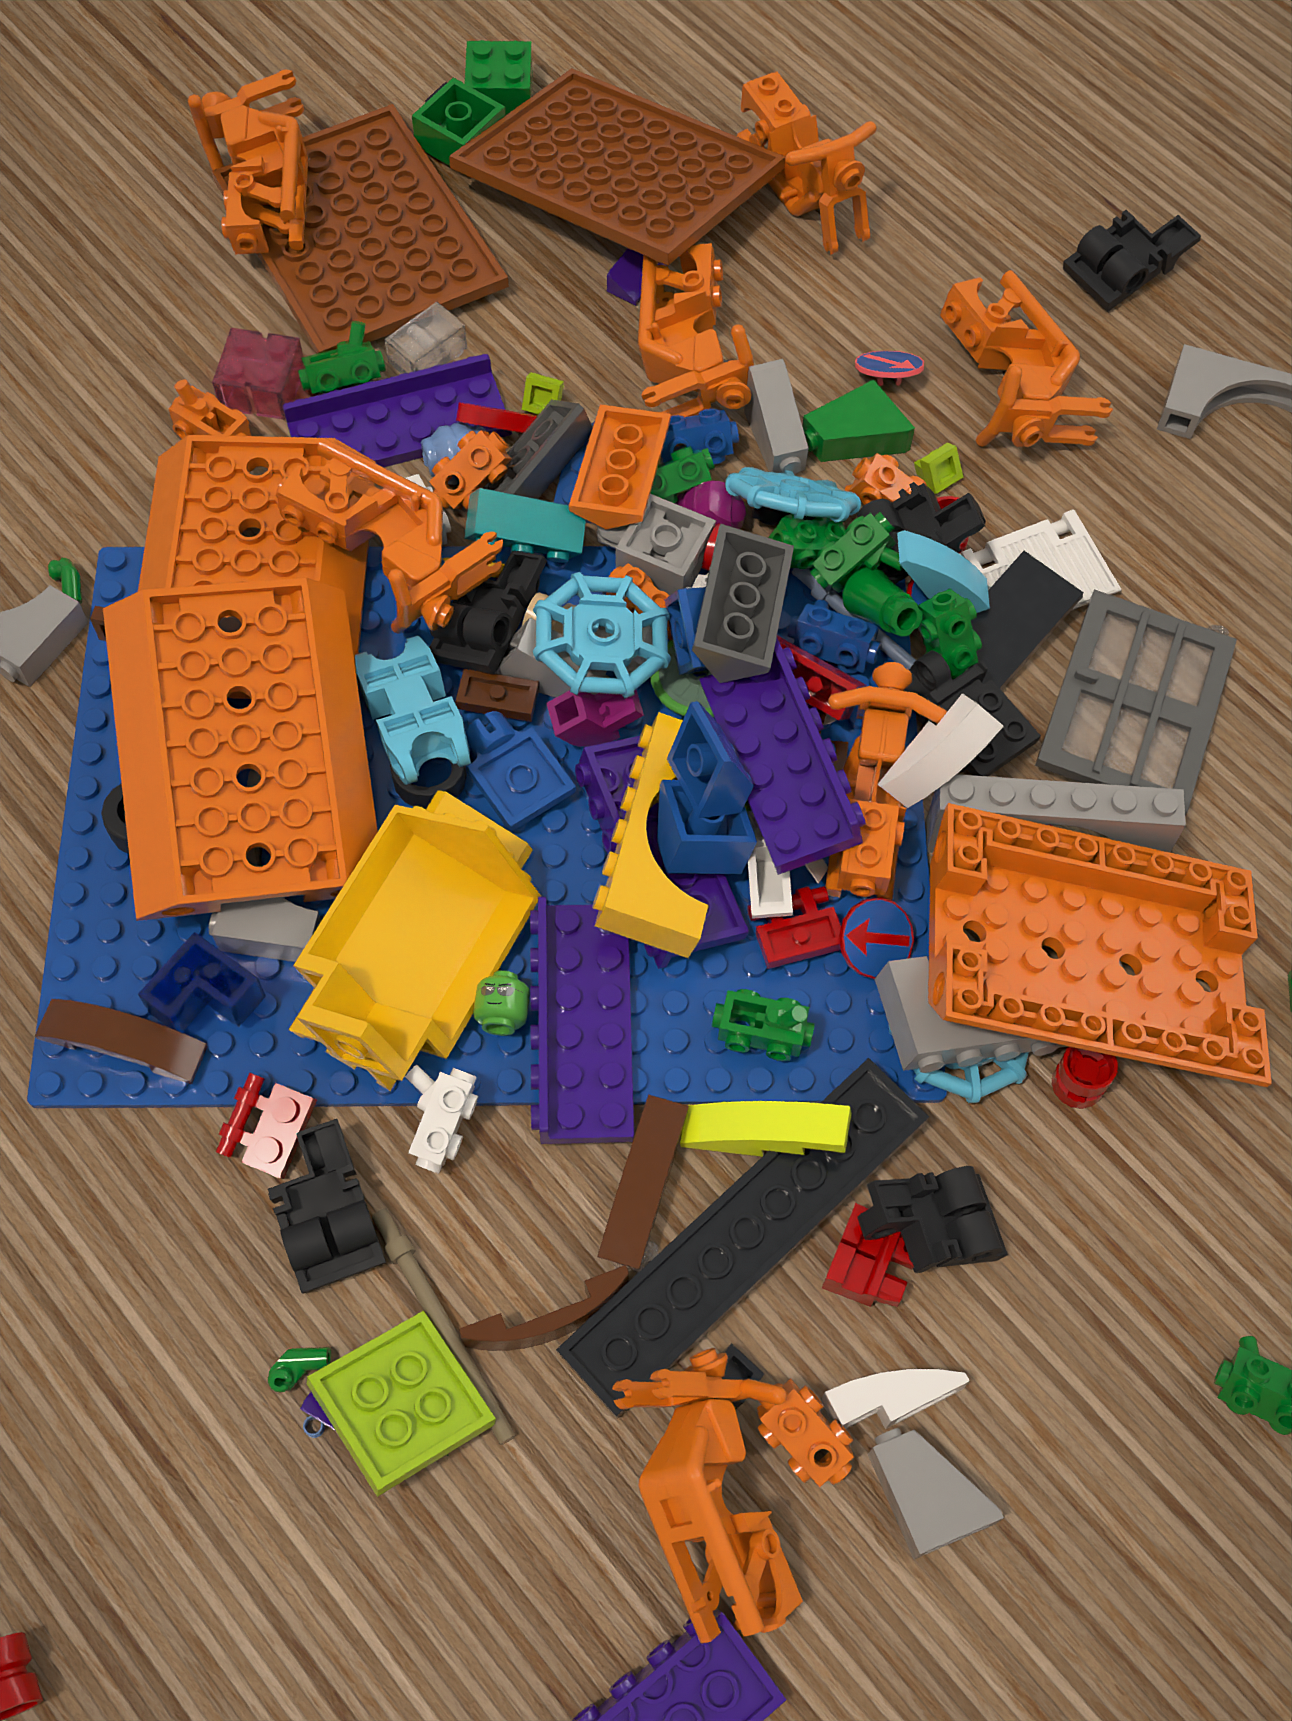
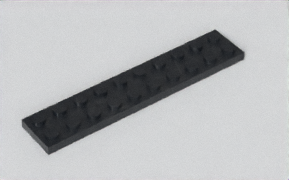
M870 1058L866 1059L820 1102L821 1104L844 1105L851 1108L852 1114L845 1153L805 1148L804 1155L768 1151L556 1349L560 1357L616 1419L627 1410L618 1408L614 1403V1400L625 1397L623 1391L612 1390L616 1382L625 1379L632 1382H656L650 1379L654 1371L664 1368L669 1370L928 1122L929 1116Z

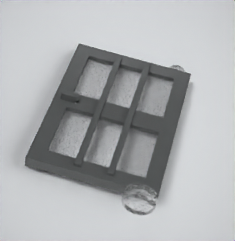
M1094 589L1035 766L1081 783L1184 789L1186 816L1237 639L1230 637L1229 631L1223 626L1211 625L1208 628H1204Z

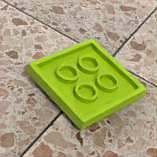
M424 1311L307 1376V1386L377 1497L491 1428L496 1420Z

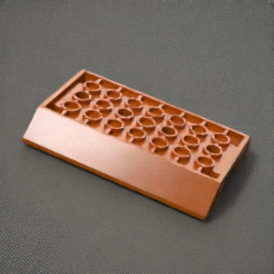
M187 435L158 457L138 591L310 578L345 590L355 663V655L359 654L370 539L350 552L348 549L346 550L334 543H327L316 534L302 527L293 526L281 517L278 498L276 497V491L281 480L284 477H289L298 464L302 466L304 486L309 492L325 501V496L330 491V483L320 479V472L330 460L317 454V447L322 438ZM326 438V439H328V440H330V441H332V442H334V443H336V444H338V445H340V446H342V447H344V448H346V449H348V450H350V451H352V452H354V453H356V454H358V455H360V456H362V457H364V458H366V459H368V460H370V461L376 463L374 460H372V459H370L369 457L363 455L362 453L356 451L355 449L349 447L348 445L342 443L341 441L337 440L336 438ZM262 466L268 468L262 475L250 474L255 467ZM351 472L350 477H357L375 486V483ZM353 495L349 500V508L357 503L360 498ZM250 527L260 529V532L253 537L241 535ZM234 692L228 697L233 699H250L244 692Z
M310 578L158 588L138 591L103 608L136 921L221 912V904L295 895H303L304 902L336 899L378 832L345 590ZM233 616L239 619L242 625L239 630L229 633L223 631L218 626V623L223 617ZM234 692H244L250 697L251 703L244 709H235L229 705L227 699ZM244 769H253L259 773L261 780L256 786L244 787L237 781L238 773ZM261 847L266 849L271 856L270 861L262 867L251 865L247 861L246 855L252 848Z
M948 803L946 805L930 862L928 1003L942 1020L1268 1087L1272 1084L1265 1009L1246 1005L1242 954L1258 939L1252 873L1250 870ZM963 929L974 931L979 936L980 942L969 940ZM1041 946L1051 947L1057 953L1058 959L1048 957ZM1119 961L1130 965L1134 970L1135 976L1127 974L1124 968L1119 965ZM1196 978L1205 981L1209 985L1211 992L1204 991L1203 987L1196 982Z

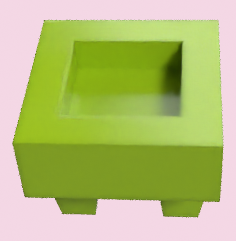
M530 372L526 376L521 410L540 414L551 399L562 401L564 381Z
M950 443L944 444L914 462L917 476L926 482L934 494L941 492L963 478L957 447Z

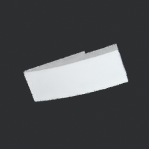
M961 694L937 725L930 721L927 722L878 785L905 807L909 808L930 795L961 771L987 746L1002 729L1003 725L979 704Z
M747 811L757 840V844L748 860L752 919L792 916L790 871L777 874L752 811Z
M906 1369L883 1372L852 1380L824 1393L821 1402L831 1421L837 1419L841 1427L844 1426L845 1429L876 1413L884 1428L887 1429L963 1390L969 1383V1379L966 1373L940 1369Z

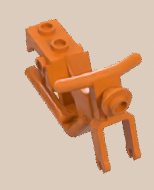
M281 70L277 74L244 85L238 91L237 97L232 99L221 92H209L202 99L196 94H192L188 98L191 115L211 169L215 170L224 167L214 140L217 138H225L233 166L230 167L232 172H229L228 190H224L223 194L226 217H222L221 226L225 239L229 238L235 255L269 253V247L261 226L263 223L277 228L282 234H289L288 242L293 250H301L304 247L308 155L298 121L294 118L304 112V106L301 103V99L296 97L289 98L282 103L260 111L249 106L255 100L293 88L297 81L291 70ZM262 205L280 208V213L264 208Z
M778 72L767 74L743 84L741 111L743 113L749 110L754 111L760 118V121L755 123L756 133L751 134L748 129L739 132L737 137L764 147L768 141V150L785 156V169L771 179L768 184L789 213L793 216H801L820 208L823 245L826 252L830 251L831 255L838 252L834 205L852 197L856 236L858 239L862 238V242L870 239L866 191L858 187L862 182L865 166L860 161L855 160L854 147L876 132V124L868 121L848 135L835 140L824 139L819 141L816 115L811 116L808 107L799 101Z
M712 243L692 245L679 256L683 274L669 270L665 265H658L657 261L643 255L638 345L647 378L651 382L658 383V385L647 387L642 392V399H646L644 401L645 406L657 407L663 402L690 391L698 392V396L695 399L660 413L684 417L699 415L701 411L710 409L711 403L716 401L729 409H739L747 405L752 395L750 388L747 386L748 370L750 366H754V361L745 328L740 324L732 327L731 335L739 360L725 363L717 333L713 328L716 325V307H722L720 285L717 286L718 281H723V266L721 259H715ZM665 285L685 292L673 294L671 292H664Z
M1012 270L1007 271L1002 276L1000 283L1005 288V291L998 303L990 304L987 309L978 297V291L983 282L981 277L953 284L941 310V318L975 361L979 363L977 368L1007 370L997 390L1000 401L989 424L977 435V445L981 447L987 446L1000 432H1011L1012 443L1016 447H1030L1038 442L1040 438L1044 442L1093 445L1098 436H1094L1096 430L1093 427L1087 425L1069 426L1054 424L1059 415L1107 418L1113 411V408H1109L1111 402L1102 397L1062 396L1080 361V353ZM1020 307L1038 330L1029 329L1022 319L1010 322L1012 318L1009 313L1013 308Z
M322 438L317 447V454L330 460L320 472V479L330 483V491L326 494L325 501L309 492L304 486L302 466L298 464L289 477H284L278 485L276 497L278 498L281 517L291 525L302 527L316 534L323 541L334 543L346 550L348 549L349 552L375 535L380 537L384 547L382 550L383 574L389 579L396 600L397 617L391 623V629L395 633H403L413 621L423 616L429 630L435 631L439 626L444 628L450 621L454 611V607L450 605L451 600H458L490 577L498 575L501 571V561L494 563L493 566H488V564H491L496 559V554L503 547L502 539L496 541L493 545L488 544L497 537L496 532L484 533L480 539L445 561L441 567L443 506L440 497L434 492L326 438ZM353 472L383 487V489H379L357 477L352 478L350 474ZM353 495L360 498L357 503L349 508V500Z
M887 662L873 671L872 678L878 687L866 686L835 693L828 700L829 706L835 710L859 705L856 718L863 719L861 734L855 739L843 770L852 791L846 794L850 804L858 802L866 825L860 827L863 843L832 854L829 857L825 887L828 895L840 898L841 890L843 889L857 896L868 897L876 895V898L893 901L899 846L902 844L904 833L903 820L907 808L881 788L878 783L905 751L908 721L911 718L912 710L936 724L947 713L945 709L917 693L903 691L912 683V673L900 663Z
M715 1348L706 1349L690 1357L692 1365L686 1368L685 1371H669L665 1368L654 1371L650 1379L661 1382H632L628 1379L616 1382L612 1390L623 1391L625 1394L624 1398L614 1400V1403L620 1409L680 1406L674 1410L664 1436L661 1437L642 1471L638 1487L700 1643L711 1642L721 1633L713 1611L719 1605V1595L722 1586L727 1597H734L736 1603L731 1607L736 1620L733 1626L736 1631L741 1630L743 1637L759 1632H770L786 1623V1617L803 1600L780 1546L779 1537L769 1519L772 1511L733 1515L723 1501L722 1481L727 1466L742 1462L746 1456L736 1410L732 1402L751 1398L780 1405L787 1398L785 1389L752 1379H722L725 1375L728 1356L727 1353L717 1354ZM686 1541H692V1543L706 1542L705 1557L709 1566L703 1582L699 1579L686 1547Z

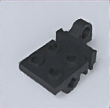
M1125 210L1122 212L1121 219L1116 216L1113 219L1112 226L1108 229L1098 225L1089 230L1079 242L1077 251L1064 260L1063 270L1108 312L1160 274L1161 270L1166 275L1174 269L1178 258L1201 240V235L1179 215L1175 216L1154 233H1150L1130 212Z
M915 482L909 484L913 493L909 494L904 489L898 491L900 498L894 502L887 499L874 500L864 505L857 514L858 518L860 516L866 517L870 512L873 516L881 512L895 528L889 535L896 542L891 549L898 553V532L905 530L927 537L959 553L961 551L960 543L965 538L979 532L985 527L986 523L979 504L970 493L941 509L934 492L924 483L918 486ZM883 562L877 567L894 584L909 576L904 568L899 571Z
M512 550L497 581L486 580L458 600H453L450 605L454 607V611L448 624L444 628L439 626L435 631L430 630L434 639L429 648L436 663L495 674L526 612L525 608H528L532 598L538 592L540 574L547 562L545 557Z
M931 650L917 659L909 669L913 677L912 683L903 691L917 693L947 712L961 694H964L979 704L1003 725L1002 729L987 746L959 772L968 770L972 776L988 777L1036 744L1041 737L992 679L984 684L982 683L988 671V667L983 661L978 662L952 680L950 668L944 658L936 651ZM921 715L919 721L923 725L926 722H928L929 719Z
M338 1119L297 1132L296 1135L309 1174L268 1188L269 1198L274 1204L284 1201L283 1205L275 1207L273 1210L281 1229V1237L288 1259L295 1272L302 1294L386 1263L360 1183L357 1178L346 1182L345 1178L357 1174Z
M973 1166L954 1168L937 1176H934L933 1172L926 1175L918 1173L911 1178L874 1180L867 1184L873 1206L857 1217L864 1239L874 1240L901 1231L910 1261L914 1265V1273H922L934 1266L945 1267L993 1262L1008 1255L980 1175L975 1173Z

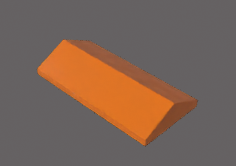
M600 404L569 503V511L606 530L642 522L670 425L671 414Z

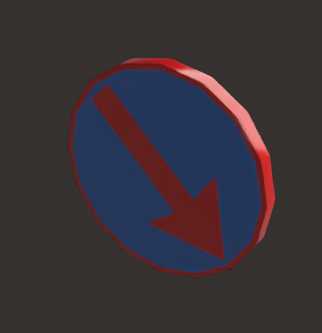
M884 898L864 899L854 905L844 917L839 933L840 949L847 965L858 975L871 979L877 977L888 961L909 959L914 943L912 924L906 912L895 902Z

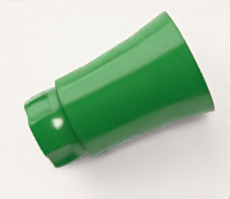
M868 567L858 570L849 578L844 587L843 604L845 609L853 616L866 619L883 630L902 637L909 636L921 624L923 612L919 610L918 604L909 594L897 587L879 568L870 570Z

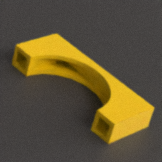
M658 712L652 726L645 724L640 735L638 747L643 748L642 756L636 755L629 774V778L635 779L633 788L627 787L620 806L621 810L626 811L624 820L618 819L611 838V842L617 843L615 853L611 851L608 853L602 870V875L608 876L606 886H599L592 908L599 910L595 927L688 958L701 938L708 904L687 895L667 878L652 855L646 832L648 811L659 802L661 781L678 780L667 757L683 720Z

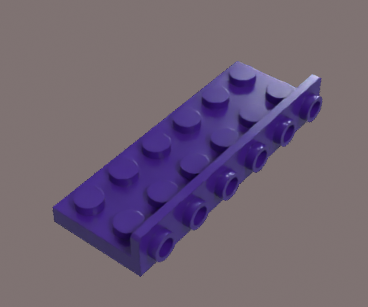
M488 354L471 356L463 360L435 365L419 371L403 373L374 382H366L362 385L334 390L306 399H298L283 405L290 437L336 438L374 460L376 464L382 467L423 458L421 441L423 439L431 437L439 426H451L453 423L460 422L456 421L459 402L506 409L492 374L491 360ZM483 426L486 432L491 434L494 431L501 438L512 435V431Z
M776 637L771 668L768 673L719 683L712 674L699 680L715 721L721 726L727 739L734 746L736 755L745 771L751 777L754 786L747 800L776 872L779 875L863 843L860 827L866 825L858 802L850 804L846 795L852 791L844 770L836 772L832 762L837 761V756L830 738L822 740L819 731L823 730L824 727L816 707L809 709L805 702L810 699L803 677L795 679L792 671L797 669L793 654L789 647L782 649Z
M640 736L584 747L579 763L575 766L577 782L580 787H585L589 797V811L592 818L598 820L600 824L602 842L607 853L610 851L615 853L617 843L611 842V838L618 819L624 820L626 811L621 810L620 806L627 787L633 788L635 779L629 778V774L636 755L642 756L643 748L638 747ZM659 802L656 803L648 811L646 820L647 839L655 861L667 878L680 890L694 899L708 904L701 938L692 952L745 939L749 930L725 874L666 873L657 843ZM644 943L648 956L654 958L658 969L667 967L671 957L679 956Z
M538 897V910H530L531 935H538V948H530L531 972H538V986H531L530 989L531 1011H539V1025H531V1050H539V1064H531V1090H539V1104L531 1105V1130H539L541 1144L633 1142L634 1115L629 938L595 927L599 910L593 909V904L547 905L546 897Z
M716 1609L713 1611L721 1633L711 1642L700 1643L692 1621L689 1618L683 1625V1628L686 1630L683 1635L672 1644L669 1640L660 1643L647 1655L646 1659L649 1662L647 1666L635 1676L631 1671L624 1674L609 1688L612 1696L598 1708L594 1704H590L579 1712L572 1721H763L783 1704L786 1698L723 1612Z

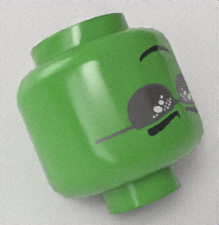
M494 972L493 976L482 979L477 985L473 1009L474 1019L489 1034L499 1036L513 1034L515 1029L521 1028L527 1021L530 999L529 987L524 982L518 980V976L513 972Z

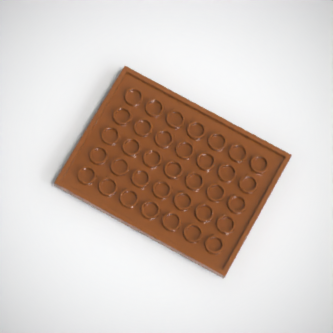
M573 68L449 156L451 169L665 265L671 264L785 169V156Z
M393 104L302 137L308 155L304 247L301 250H293L288 242L289 234H282L277 228L263 223L261 226L269 247V253L257 254L316 354L337 349V343L349 341L352 321L366 324L363 343L372 342L509 287L508 276ZM233 163L212 171L214 182L222 195L224 190H228L229 172H232L230 167L233 166ZM262 205L264 208L280 213V208Z

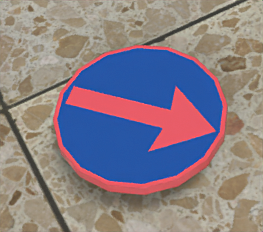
M872 351L858 356L855 360V368L861 373L875 376L879 386L883 385V378H894L896 385L899 386L902 378L918 375L924 371V360L919 356L906 352Z

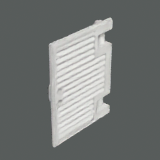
M1075 510L1065 512L1059 521L1050 523L1047 519L988 541L985 548L973 553L970 548L959 553L975 565L987 578L989 590L1025 550L1084 592L1083 598L1072 610L1087 605L1094 589L1109 595L1121 591L1119 584ZM1071 531V536L1059 539L1058 536ZM992 561L996 563L984 569L981 567V565Z

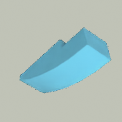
M905 530L897 533L899 562L928 599L950 588L961 597L968 598L974 605L976 613L990 609L987 578L975 565L954 550L927 537Z

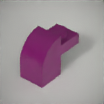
M569 690L546 703L555 736L575 746H593L620 738L618 729L644 716L637 690H634V695L628 698H624L622 694L598 693L593 695L587 692H579L578 695H575Z

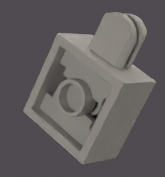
M650 494L642 522L607 530L597 525V538L600 543L616 549V568L619 566L624 567L629 563L646 573L658 590L671 595L679 589L692 586L702 568L705 548L716 525V520Z

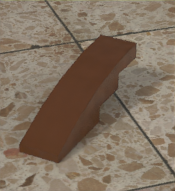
M648 1094L597 1255L598 1258L640 1270L663 1192L666 1189L689 1106Z

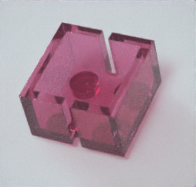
M231 328L212 381L216 398L230 409H237L243 414H251L252 406L246 387L248 386L251 389L257 416L286 420L283 405L295 400L300 384L298 370L304 369L301 359L303 352L300 338L268 333L267 338H263L262 332Z

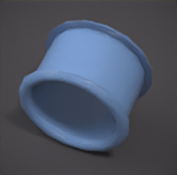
M309 1416L303 1423L304 1432L309 1437L317 1438L323 1434L325 1424L321 1422V1428L318 1432L309 1433L307 1431L308 1423L312 1420H317Z

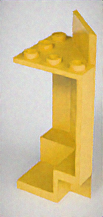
M437 790L426 809L419 806L409 808L394 805L293 965L314 989L290 1026L289 1031L301 1038L305 1037L321 1042L327 1048L326 1053L352 1069L356 1067L366 1069L377 1080V1084L389 1091L392 1090L397 1080H403L419 1051L447 1059L473 1014L478 983L486 977L493 976L494 972L499 970L527 922L530 910H534L538 903V897H541L531 882V876L522 870L533 851L530 845L444 791Z

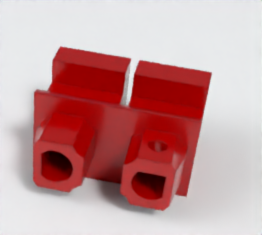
M855 1203L822 1289L869 1307L872 1306L874 1300L898 1307L908 1282L886 1273L890 1261L911 1270L914 1267L913 1262L910 1261L901 1231L882 1238L865 1240L857 1217L868 1210V1208Z

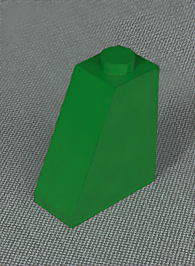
M874 380L804 415L802 424L808 451H812L820 462L873 457L876 453L879 455L906 453L911 449L915 427Z

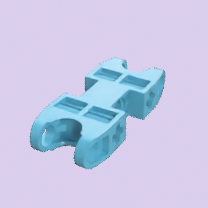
M419 636L407 638L403 653L393 659L380 660L372 654L368 655L367 652L355 655L357 677L372 720L391 714V716L376 721L383 747L392 769L404 784L407 785L418 781L417 776H419L420 766L432 758H446L453 764L457 763L459 767L471 764L463 719L453 697L450 696L435 702L432 701L445 697L446 694L440 669L430 648Z

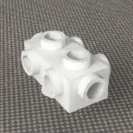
M416 1065L405 1077L423 1094L418 1101L417 1107L424 1111L409 1153L418 1157L415 1165L440 1173L446 1159L454 1160L463 1139V1136L457 1134L462 1118L470 1120L479 1096L472 1094L477 1077L453 1068L450 1075L440 1072L438 1079L434 1081Z

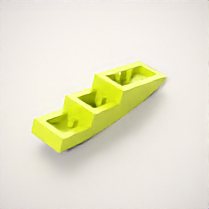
M739 1101L688 1105L689 1109L680 1140V1146L684 1148L759 1157L764 1156L765 1150L804 1155L805 1148L845 1153L852 1113L850 1106L810 1102Z

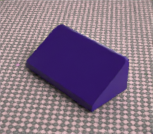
M627 249L607 274V292L635 306L641 299L643 254Z

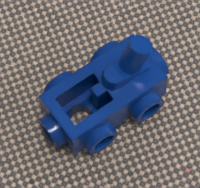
M705 409L699 415L689 417L681 415L671 416L660 457L661 462L664 463L672 460L671 453L691 446L693 451L708 448L713 463H721L725 461V455L734 454L733 444L739 443L737 424L735 421L730 422L725 410Z
M817 600L814 605L807 603L801 615L792 618L787 636L794 639V645L821 660L837 664L839 670L845 673H855L857 671L864 673L869 663L873 665L876 663L881 649V643L876 641L878 625L866 622L860 618H853L831 611L826 600Z

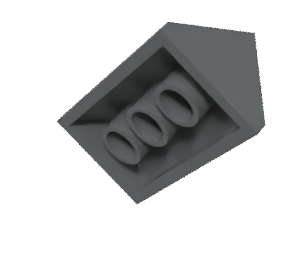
M551 399L507 452L512 460L506 465L508 468L506 474L494 484L489 481L483 489L539 499L590 437L593 427L585 409L579 403ZM464 507L461 509L465 514H467L468 509L466 510Z
M720 524L692 647V651L719 683L769 672L794 549L793 545L724 524Z

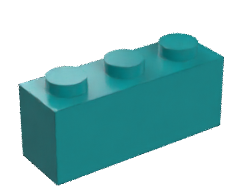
M479 488L469 496L464 539L477 541L486 532H496L497 537L488 544L493 545L496 541L502 539L503 546L510 547L511 552L512 550L530 554L537 552L547 554V560L567 563L569 559L582 554L586 519L570 512L568 505Z

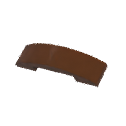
M51 999L35 1034L36 1039L73 1050H76L78 1046L149 1067L155 1074L189 1084L193 1083L208 1047L206 1043L138 1016L98 1005L63 999Z
M624 1265L585 1280L587 1299L512 1328L506 1329L501 1313L459 1329L463 1344L467 1348L477 1350L509 1351L542 1345L566 1336L580 1328L629 1282L627 1267Z

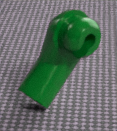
M61 558L60 561H50L48 564L49 576L53 580L61 579L62 592L81 604V578L75 565L68 558Z
M330 1348L288 1349L269 1371L268 1385L271 1390L278 1393L290 1390L308 1370H320L330 1364Z

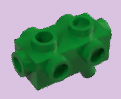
M352 321L349 341L337 343V349L301 358L304 369L298 370L303 391L311 390L312 394L318 392L319 395L339 390V387L353 384L354 387L366 382H373V379L381 377L380 373L386 371L383 356L380 350H374L370 341L363 343L365 323Z
M691 446L671 453L672 460L658 464L650 494L675 503L678 501L677 493L712 480L709 470L715 469L708 448L693 451Z
M870 512L866 517L860 516L849 524L846 529L847 533L836 543L832 541L826 544L818 552V558L812 563L815 568L810 573L824 589L830 585L840 593L849 578L862 568L868 567L870 570H874L883 562L901 571L903 567L899 562V553L891 549L896 542L889 535L895 528L881 512H878L875 516Z
M790 514L780 520L768 538L793 545L794 549L790 568L807 569L815 568L812 563L818 558V552L826 544L832 541L836 543L847 532L843 522H834L830 518L825 517L801 520L795 519L794 514Z
M949 588L918 605L919 610L923 612L919 630L927 650L926 653L931 650L939 653L948 664L952 679L967 671L970 666L978 663L976 651L982 648V642L976 631L972 629L971 621L977 617L974 605L968 598L961 597Z
M739 989L736 992L727 990L725 1004L716 1003L712 1027L719 1029L718 1040L725 1041V1047L731 1051L745 1053L750 1050V1047L766 1050V1056L773 1060L789 1061L791 1056H800L802 1046L810 1048L815 1023L807 1022L810 1007L802 1006L797 1000L791 998L773 1000L761 997L752 990ZM745 1021L749 1026L736 1024V1022Z
M1242 1337L1239 1340V1348L1231 1362L1223 1359L1214 1379V1384L1220 1387L1217 1398L1226 1402L1228 1408L1234 1413L1240 1415L1250 1413L1269 1422L1271 1428L1277 1433L1289 1435L1292 1433V1370L1260 1356L1255 1337Z

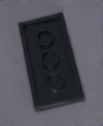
M1025 550L988 590L990 609L978 612L977 617L971 621L972 629L976 631L982 642V648L976 651L978 662L983 661L988 667L982 683L984 684L992 679L1001 691L1083 598L1084 593Z

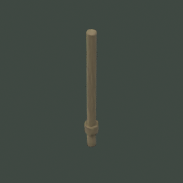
M387 1208L377 1211L372 1215V1219L387 1244L384 1248L393 1264L399 1265L426 1315L495 1416L496 1420L491 1430L499 1444L503 1445L509 1442L516 1435L413 1255L416 1251L408 1236L400 1233Z

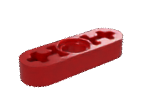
M459 402L456 421L524 433L536 419L537 415Z

